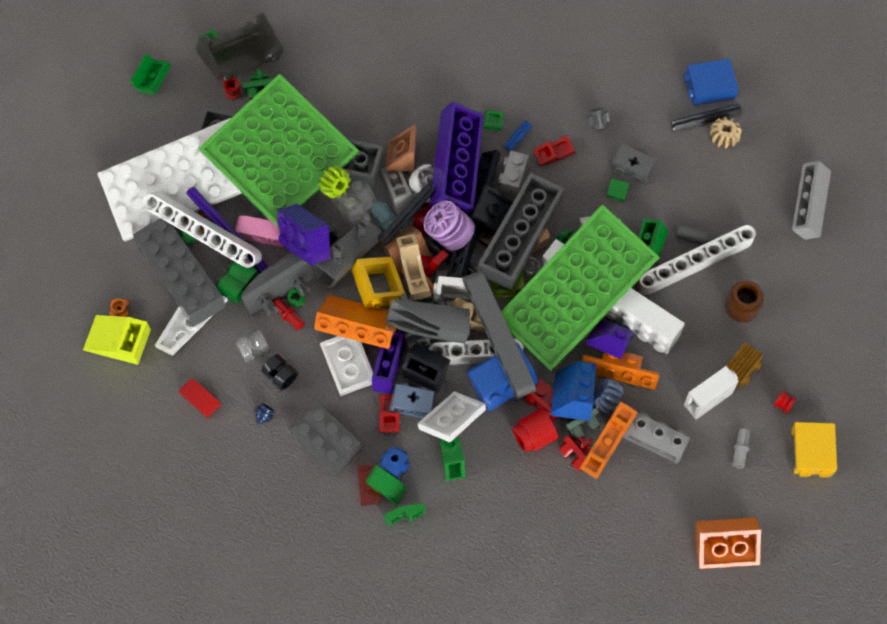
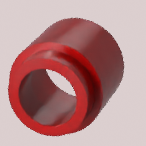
M542 408L519 419L517 424L512 427L513 435L524 453L531 450L536 452L558 440L557 431L551 419Z

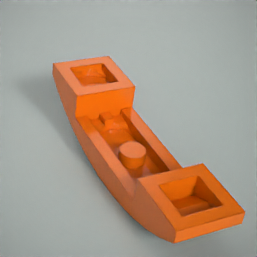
M620 402L581 465L580 469L595 479L599 477L638 413L637 411Z

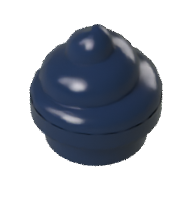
M261 403L260 406L255 408L256 423L270 421L274 417L273 413L275 411L265 403Z

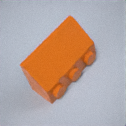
M756 517L695 521V541L699 569L760 565L761 528Z

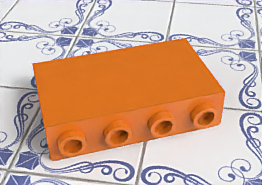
M329 295L318 310L314 327L318 331L389 349L394 333L400 330L386 323L388 310L382 308L374 309L373 307L365 308L363 303Z

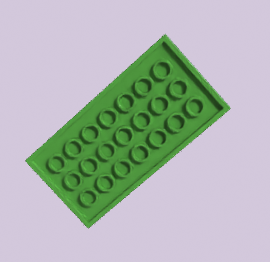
M602 204L510 301L501 313L510 332L550 371H553L660 257Z

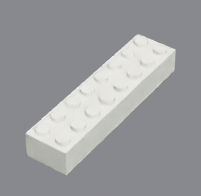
M557 239L552 243L542 257L541 269L562 248L563 243ZM632 288L606 314L608 319L617 321L621 326L637 334L640 340L649 342L658 352H664L665 354L669 353L680 338L685 324Z

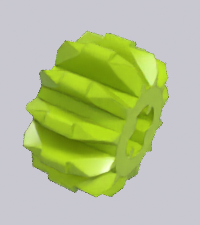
M329 166L328 171H324V175L319 177L321 179L318 183L320 190L323 194L333 199L335 197L340 198L342 193L346 194L345 190L350 187L348 185L351 181L349 173L340 166Z

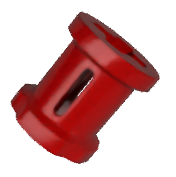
M235 77L226 78L223 81L226 97L230 100L238 99L241 96L239 81Z

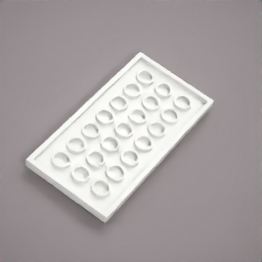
M231 118L97 173L124 242L133 239L132 234L160 219V217L145 209L143 205V199L148 194L155 192L163 193L195 213L201 210L186 194L187 190L191 187H195L212 206L242 194L198 150L202 144ZM153 197L152 201H153V204L156 206L157 201H156V199ZM169 207L168 211L172 215V208Z

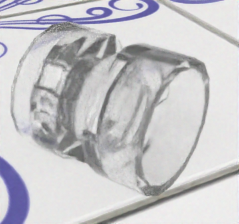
M260 329L251 333L249 338L244 336L235 341L245 363L254 360L257 354L262 356L270 352Z

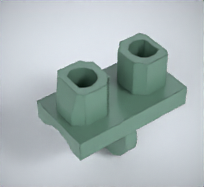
M597 408L592 410L590 421L576 419L567 424L563 429L566 433L570 432L572 437L577 440L580 436L585 435L581 424L586 422L591 431L601 425L597 416L599 411Z

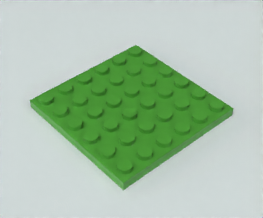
M280 74L198 148L277 228H279L277 224V210L294 204L302 207L320 190L318 183L321 179L319 177L324 175V171H328L329 166L334 167L336 165L343 168L359 153V150Z

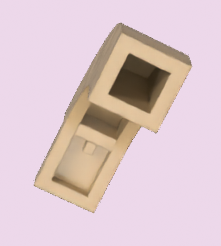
M415 234L396 238L409 294H412L413 300L430 297L431 292L423 270Z

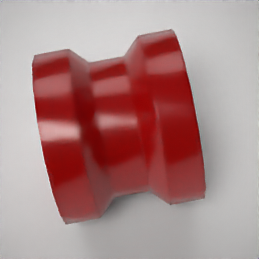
M783 390L773 406L776 408L780 407L787 414L797 398L788 395L787 391Z

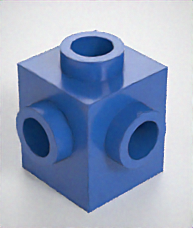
M390 447L388 452L384 451L380 459L382 462L380 467L397 480H399L402 473L405 474L410 466L407 452L399 447H396V449Z

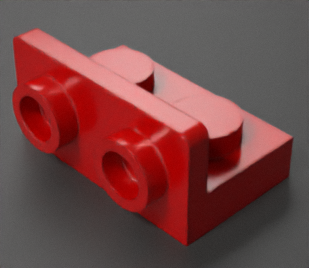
M540 378L538 380L539 383L535 384L536 391L525 395V400L532 407L542 408L554 422L558 418L557 416H551L554 389Z

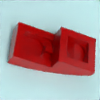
M568 136L553 143L547 142L533 149L541 166L554 163L576 153Z
M193 378L178 391L186 401L206 418L221 405L214 396Z
M380 395V433H399L400 413L389 412L392 395Z

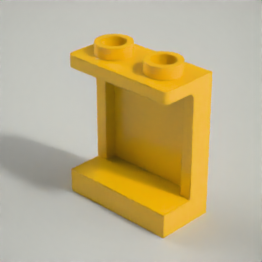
M795 422L791 428L795 446L794 474H799L802 477H808L811 474H818L820 477H831L837 470L835 424Z

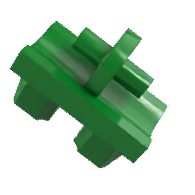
M257 69V74L250 75L251 80L258 81L244 82V88L250 100L258 94V89H264L273 80H262L269 78V74H261V69Z

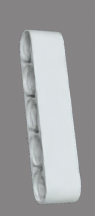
M513 338L523 351L524 345L518 339ZM489 340L466 341V344L437 342L429 347L430 350L441 352L442 356L450 359L449 365L482 363L496 355L490 351L493 347ZM477 349L481 353L475 355L471 351ZM458 350L461 352V354L455 356L452 354V352Z

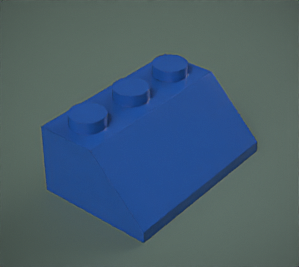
M516 343L534 384L539 383L532 365ZM496 355L467 371L478 400L485 403L488 411L515 397Z
M576 361L555 373L551 416L590 421L594 399L596 363Z

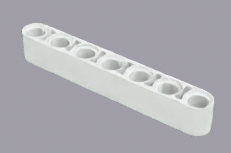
M155 192L144 197L143 205L145 209L243 267L249 268L260 263L262 254L257 248L163 193ZM153 197H154V198L156 199V201H157L156 206L153 204V201H152ZM169 207L172 208V215L168 211ZM185 216H186V217L188 218V220H189V223H188V224H186L185 221H184V217H185ZM201 225H202V226L204 227V229H205V233H204V234H203V233L201 232V230H200V226H201ZM216 235L220 236V243L217 242ZM232 244L237 247V252L233 251ZM248 254L253 256V262L248 259Z
M744 225L647 271L639 279L638 291L643 295L652 294L750 247L756 235L755 229L749 225ZM742 235H747L749 239L743 238ZM726 243H731L733 246H727ZM714 250L717 254H711L709 251ZM693 258H698L701 262H695ZM676 266H682L684 270H679ZM659 274H666L668 277L662 278ZM647 281V282H649L651 285H650V286H646V285L643 284V282Z

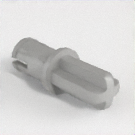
M739 429L737 443L734 445L733 467H745L744 464L746 454L749 452L748 444L751 433L748 429Z

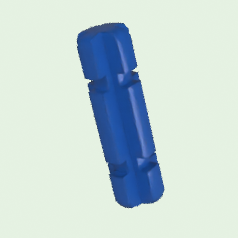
M526 120L523 121L520 125L521 127L517 128L510 137V140L506 141L504 148L509 152L513 151L516 148L515 146L526 136V133L531 130V123Z

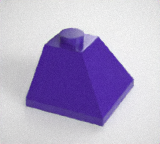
M600 320L592 329L585 344L621 359L633 337V331L623 326Z

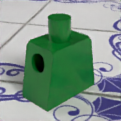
M456 436L451 442L440 438V453L446 481L465 478V461L459 436Z

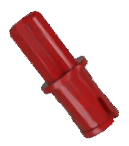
M280 298L273 302L277 306L282 320L287 321L296 330L303 328L305 322L295 313L293 308H289Z

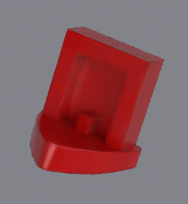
M444 250L435 258L426 255L421 256L423 270L427 277H430L438 270L447 258L448 254Z

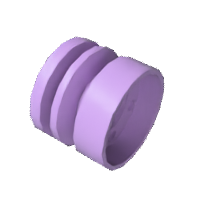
M445 200L434 205L428 211L424 220L425 231L450 251L459 250L464 247L474 234V221L452 201Z

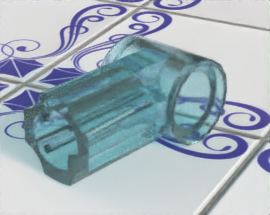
M378 201L370 208L372 214L379 222L382 232L397 217V215L394 216L384 201Z

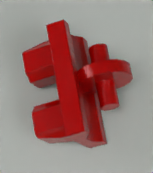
M567 435L559 451L566 458L575 452L578 457L571 464L577 471H581L580 467L587 457L584 450L588 453L592 449L590 445L593 443V440L591 438L585 440L580 436L577 439L581 444L579 446L572 437Z

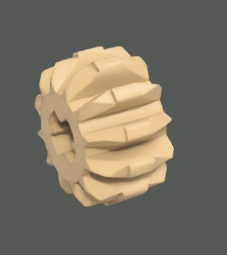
M726 116L723 120L718 118L716 123H713L711 126L710 136L713 137L712 143L718 142V147L722 144L725 149L728 148V145L735 146L736 142H739L742 130L739 128V122L733 123L734 119L732 118L729 121Z

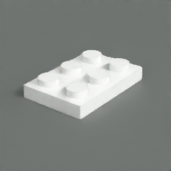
M337 336L320 343L340 396L372 385L373 371L361 342Z
M454 391L418 423V428L421 431L451 442L486 410L485 403Z

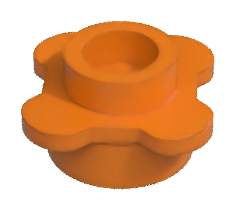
M113 299L110 302V316H128V300Z

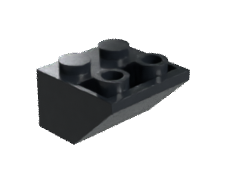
M416 343L406 355L402 367L403 376L438 393L451 360Z

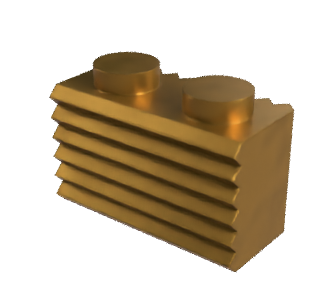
M744 342L726 365L729 370H733L737 375L738 383L736 388L738 390L742 385L746 387L752 379L751 373L753 371L757 373L764 364L761 362L764 355L747 344V342Z

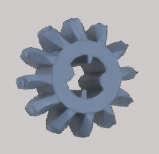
M606 379L604 382H601L594 392L593 405L598 410L609 413L615 409L616 405H619V401L622 399L621 396L624 394L623 387L617 381Z

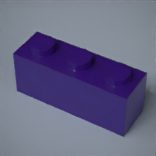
M394 333L389 349L380 347L372 375L373 391L392 394L405 348L404 333Z

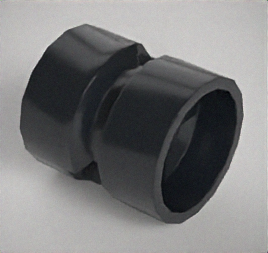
M275 354L264 364L261 372L269 380L273 379V384L282 391L295 381L298 371L291 365H286L287 361L281 355Z

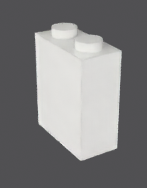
M725 366L688 393L684 406L697 420L733 394L738 383L737 375L733 370H729Z

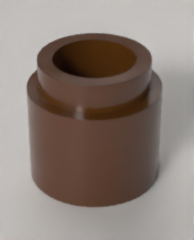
M741 281L733 285L725 302V309L729 317L742 323L752 321L758 315L764 301L761 288L752 281ZM737 294H747L755 302L751 304L743 303L739 300Z

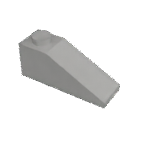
M384 167L380 169L392 206L398 216L412 201V193L401 171H390Z

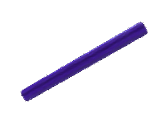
M195 187L187 190V196L214 224L243 240ZM248 254V259L253 262V256ZM261 259L260 263L254 265V267L261 273L268 268V265Z

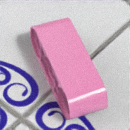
M249 216L238 217L235 231L243 240L284 247L278 239L280 235L279 228L270 220Z

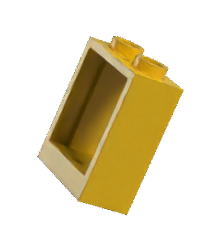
M392 257L357 259L351 269L365 308L373 307L377 309L390 306L392 299H400V296L405 293ZM385 274L391 292L374 293L368 275Z

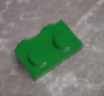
M145 54L130 83L139 93L155 95L171 65L168 61L154 60L150 54Z

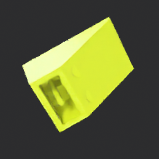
M96 315L83 351L138 365L151 329L146 321L135 318Z

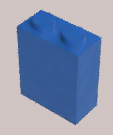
M730 59L688 65L686 73L683 75L685 84L688 83V97L692 99L693 105L731 100L737 97L739 89Z

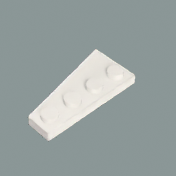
M222 295L223 300L226 303L228 299L227 297ZM178 307L156 342V348L173 356L211 317L193 327L180 307Z

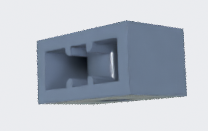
M407 383L395 384L389 412H399L408 416L424 418L431 412L434 391H429L426 387H410Z

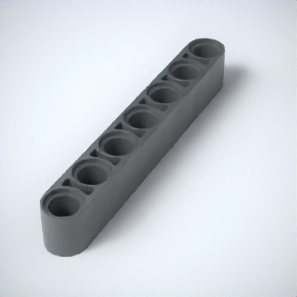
M480 270L463 277L462 280L515 397L518 399L535 392L536 387L483 272Z

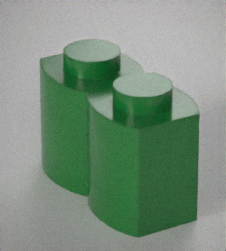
M232 262L228 268V273L217 281L216 288L221 295L227 297L231 302L238 304L246 287L259 275L258 270L253 267L246 268L237 262Z

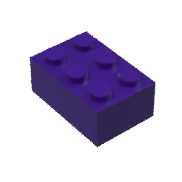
M298 204L277 210V224L280 234L278 239L282 246L311 266L331 258L329 227L327 223Z

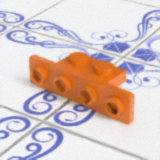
M605 352L602 359L583 355L582 362L596 363L595 376L653 390L656 389L659 373L641 369L642 356L624 352L621 359Z

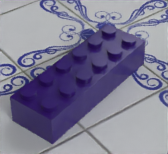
M453 101L441 111L432 182L435 192L431 195L430 206L433 207L445 200L452 201L461 211L468 214L474 209L484 115Z

